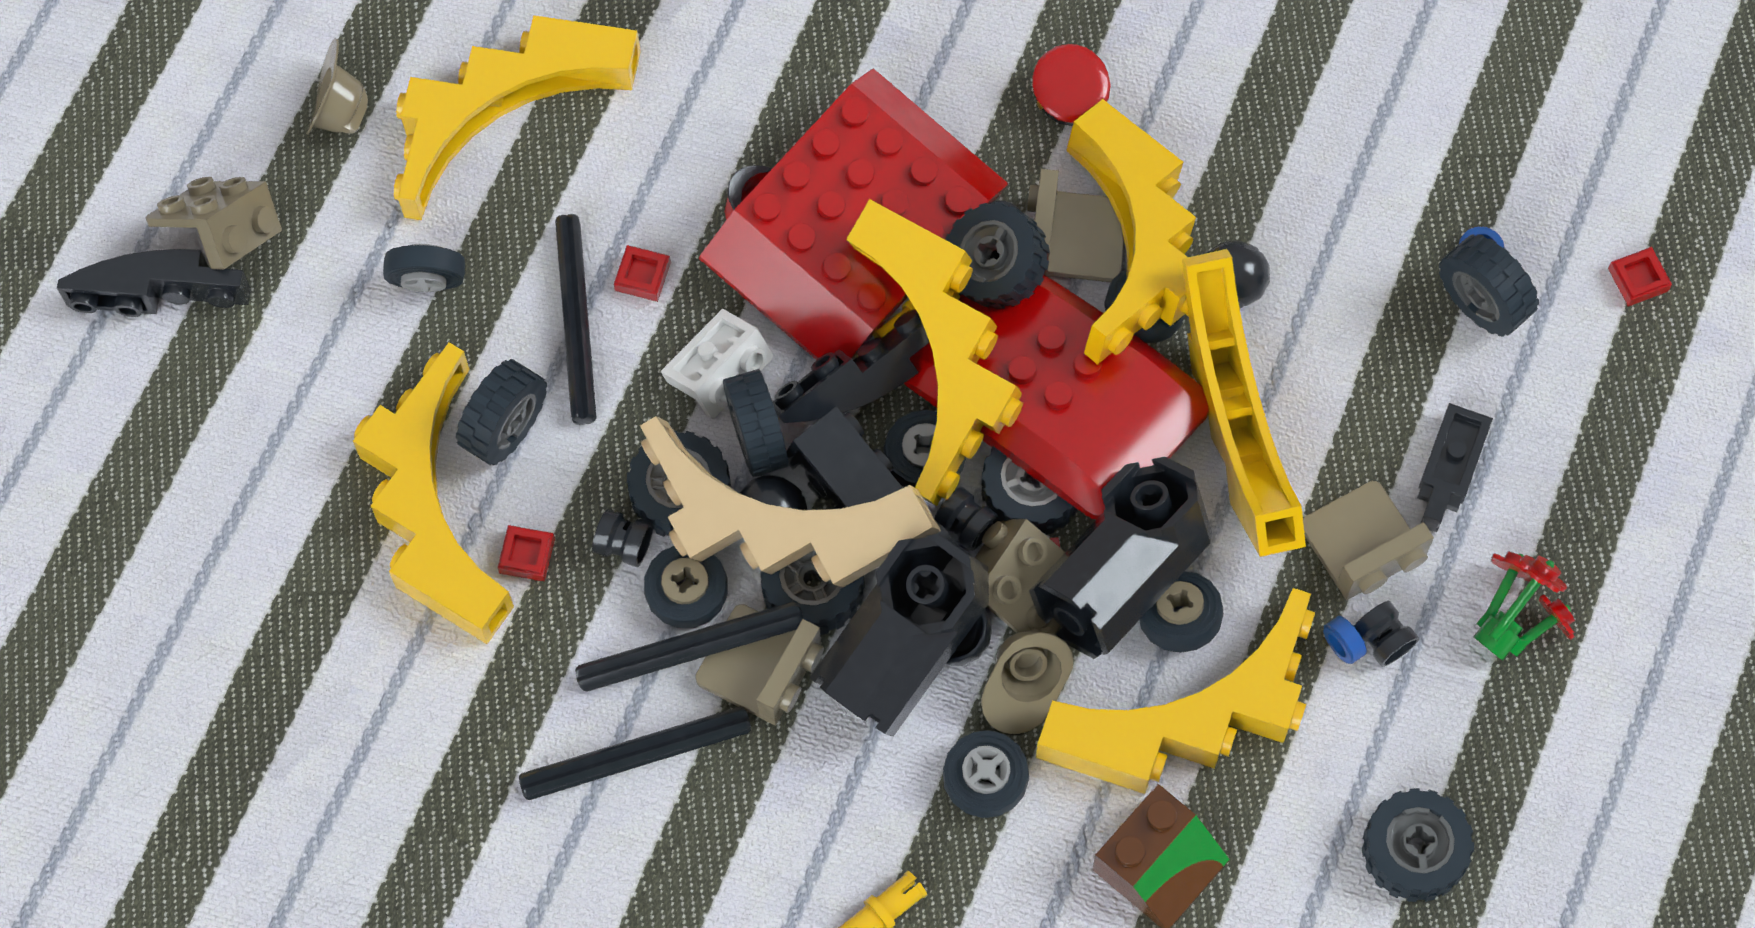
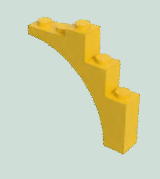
M533 15L530 31H523L519 53L472 46L468 62L463 61L460 65L458 84L410 77L406 93L401 92L399 94L396 107V116L402 120L407 136L404 144V160L407 161L404 174L398 173L394 183V199L399 201L404 218L422 220L432 190L450 161L472 137L499 117L529 102L563 92L597 88L632 90L641 54L637 30Z
M1103 99L1074 121L1066 151L1090 172L1109 198L1121 224L1127 250L1126 282L1114 303L1092 325L1084 350V354L1097 365L1111 353L1115 355L1121 353L1138 330L1141 328L1148 330L1157 322L1159 317L1170 326L1185 314L1189 317L1182 259L1188 258L1185 253L1192 245L1193 238L1190 235L1196 220L1192 213L1172 199L1181 186L1178 179L1184 162Z
M869 199L846 240L855 250L882 267L902 287L918 312L932 347L938 381L937 423L929 457L915 488L919 490L924 500L937 506L941 498L949 499L960 480V475L956 472L964 458L971 459L977 452L984 436L980 433L982 426L984 425L1000 434L1004 425L1010 427L1015 422L1023 406V402L1019 400L1022 392L1016 385L976 364L979 358L986 359L996 344L998 335L994 333L997 326L990 317L952 297L955 291L960 293L965 288L972 275L973 268L970 267L972 259L967 252Z
M1225 249L1183 258L1182 265L1191 333H1187L1192 375L1197 383L1202 386L1207 399L1210 435L1225 462L1230 505L1259 557L1306 547L1302 506L1290 485L1277 453L1251 366L1236 291L1232 256Z
M448 343L440 354L435 353L428 360L423 370V377L416 387L406 390L396 406V413L394 414L379 405L372 416H365L358 424L354 433L355 439L353 443L360 459L391 477L390 480H383L372 496L371 508L377 522L410 542L409 545L403 544L400 546L391 559L389 574L395 587L488 644L510 614L514 605L509 591L480 570L457 543L444 519L439 502L436 460L440 431L451 400L470 370L464 351Z
M1293 588L1278 622L1260 647L1231 674L1198 693L1164 705L1131 710L1089 709L1052 700L1037 744L1036 758L1145 794L1150 780L1160 781L1168 755L1159 751L1215 769L1219 754L1229 757L1237 732L1235 728L1284 743L1288 729L1298 731L1306 708L1305 703L1298 701L1302 685L1293 683L1302 655L1293 652L1297 637L1307 639L1315 612L1307 610L1311 593Z

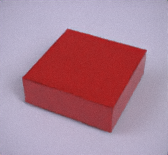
M627 245L613 284L614 290L658 302L671 264L670 256Z
M1652 247L1612 261L1608 267L1628 307L1666 293L1672 286Z
M508 525L497 568L499 574L545 582L555 541L554 533Z

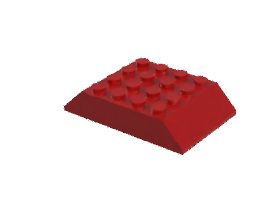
M873 68L847 87L734 209L701 253L699 260L814 359L817 360L829 352L835 353L839 349L853 359L859 349L873 337L874 332L882 327L908 298L902 287L882 267L855 250L846 240L869 199L945 240L947 234H950L953 229L952 225L957 219L960 220L965 215L964 212L970 208H978L979 204L994 202L1008 186V183Z

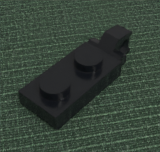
M1451 403L1448 404L1418 487L1420 491L1417 499L1428 502L1421 523L1424 522L1429 530L1438 532L1445 510L1457 512L1460 503L1463 504L1493 418Z

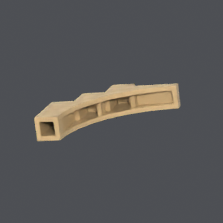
M655 416L640 425L646 436V439L641 441L645 453L655 466L660 463L668 479L663 482V485L670 499L676 506L682 504L684 507L668 516L674 528L669 532V536L681 556L688 554L689 558L702 562L744 538L745 542L740 544V549L749 565L753 569L759 567L762 572L772 575L815 550L817 555L811 557V560L824 582L831 580L834 585L845 587L881 566L899 540L925 538L927 535L937 534L941 531L919 490L911 485L876 501L842 509L798 510L768 505L741 495L713 477L686 450L667 421Z

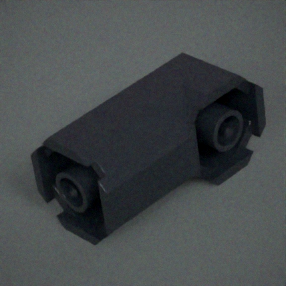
M1165 456L1152 459L1153 465L1140 468L1139 462L1124 465L1101 490L1105 506L1104 512L1029 590L1038 616L1046 624L1053 618L1062 627L1056 635L1066 641L1067 645L1092 659L1099 657L1102 653L1103 655L1108 654L1211 543L1212 529L1194 470Z
M940 534L927 535L925 538L899 540L876 571L877 584L810 676L813 682L821 684L820 688L854 715L864 721L871 717L878 723L875 727L876 729L893 737L989 604L988 566Z

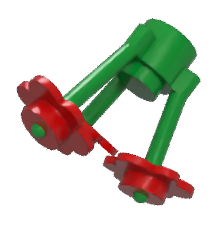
M1507 551L1505 557L1494 553L1491 557V562L1507 572L1487 611L1476 623L1480 629L1473 637L1502 661L1509 652L1518 657L1529 643L1555 624L1568 639L1572 640L1575 638L1574 631L1569 626L1575 622L1570 606L1564 605L1558 598L1551 603L1544 594L1540 596L1539 601L1549 616L1521 637L1517 636L1523 628L1514 619L1541 584L1546 585L1556 593L1559 591L1564 592L1567 586L1558 578L1561 575V571L1551 560L1542 556L1534 559L1528 555L1524 556L1523 554H1516ZM1515 578H1523L1528 581V585L1507 612L1504 613L1500 610L1498 613Z

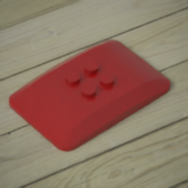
M1043 275L1044 280L1041 285H1038L1033 291L1034 294L1028 299L1021 300V304L1014 307L1009 305L1005 306V309H995L992 306L987 308L961 295L958 301L990 317L997 326L994 333L998 335L993 350L986 359L979 358L976 364L1016 385L1022 392L1019 400L1023 402V406L1012 426L1004 425L1000 434L983 425L980 433L984 435L982 441L990 447L994 446L1010 458L1011 462L1024 469L1029 475L1088 517L1097 520L1104 512L1105 506L1101 490L1124 465L1139 462L1140 468L1152 466V459L1165 456L1170 459L1209 415V406L1202 386L1135 335H1133L1130 343L1118 355L1111 353L1098 365L1086 356L1084 350L1091 327L1104 313ZM929 342L909 358L919 373L904 384L937 408L938 381L933 351Z

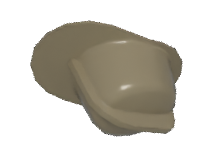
M336 38L332 40L323 63L315 110L306 131L307 135H309L312 127L335 133L353 134L359 129L367 109L368 98L363 84L337 65L339 40Z
M1033 627L1030 631L1015 633L1000 645L996 655V664L985 684L981 698L983 715L992 727L1001 733L1016 735L1031 731L1045 720L1052 700H1057L1073 668V654L1066 641L1055 634L1044 633L1040 629Z

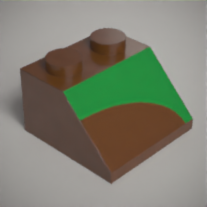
M1157 784L1095 854L1092 870L1160 928H1172L1230 859L1197 815L1161 785Z

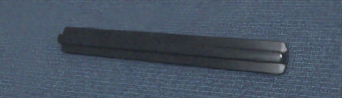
M576 214L559 215L555 220L570 411L574 424H591L596 421L597 416L581 225Z
M792 601L580 664L575 669L577 682L583 691L588 692L797 630L802 619H804L803 612L799 604Z
M741 706L521 773L519 775V784L526 800L536 799L748 734L751 731V723L746 709Z

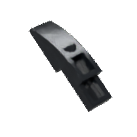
M193 249L151 250L126 254L81 268L59 279L57 283V290L67 307L77 312L94 313L96 310H109L127 317H138L141 313L157 314L159 298H163L165 301L173 304L201 301L208 302L219 308H231L234 304L249 305L251 287L243 270L211 269L202 251Z
M913 309L902 314L894 322V329L881 339L874 338L865 343L859 349L858 357L854 360L840 349L835 353L829 352L819 357L812 364L811 372L798 382L791 381L785 384L776 392L773 405L777 417L783 423L808 422L821 419L836 406L842 413H845L879 399L914 377L919 372L909 358L929 343L918 312Z

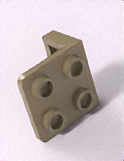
M1041 169L1039 185L1030 184L1027 211L1036 212L1035 222L1038 223L1036 226L1043 230L1046 235L1044 238L1045 242L1049 245L1050 253L1047 255L1049 266L1048 270H1045L1044 275L1111 282L1121 272L1124 237L1121 224L1107 196L1057 191L1059 170Z
M212 177L195 179L187 184L188 190L180 195L171 196L157 203L158 209L145 217L149 227L197 228L211 269L227 268L282 231L266 181H246L245 177H235L226 181H214Z
M1370 481L1303 518L1305 538L1346 601L1361 592L1365 595L1377 590L1387 582L1389 577L1402 570L1406 573L1423 564L1428 558L1427 553L1434 539L1424 522L1410 529L1383 486L1377 481Z
M1027 519L995 522L983 535V546L975 556V558L988 566L989 604L987 608L1016 633L1030 631L1035 627L1044 633L1055 634L1060 625L1053 618L1046 624L1038 616L1029 590L1065 552Z
M739 604L734 607L727 621L759 611L745 604ZM802 619L797 630L706 656L695 675L696 683L706 691L738 707H744L749 713L776 726L783 712L789 713L794 707L801 692L799 684L807 671L812 672L821 659L824 647L821 646L820 627Z

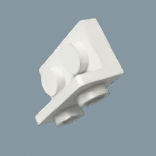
M721 309L660 372L667 383L696 399L704 413L713 419L728 405L723 379L756 369L761 371L772 360L773 354L758 328Z

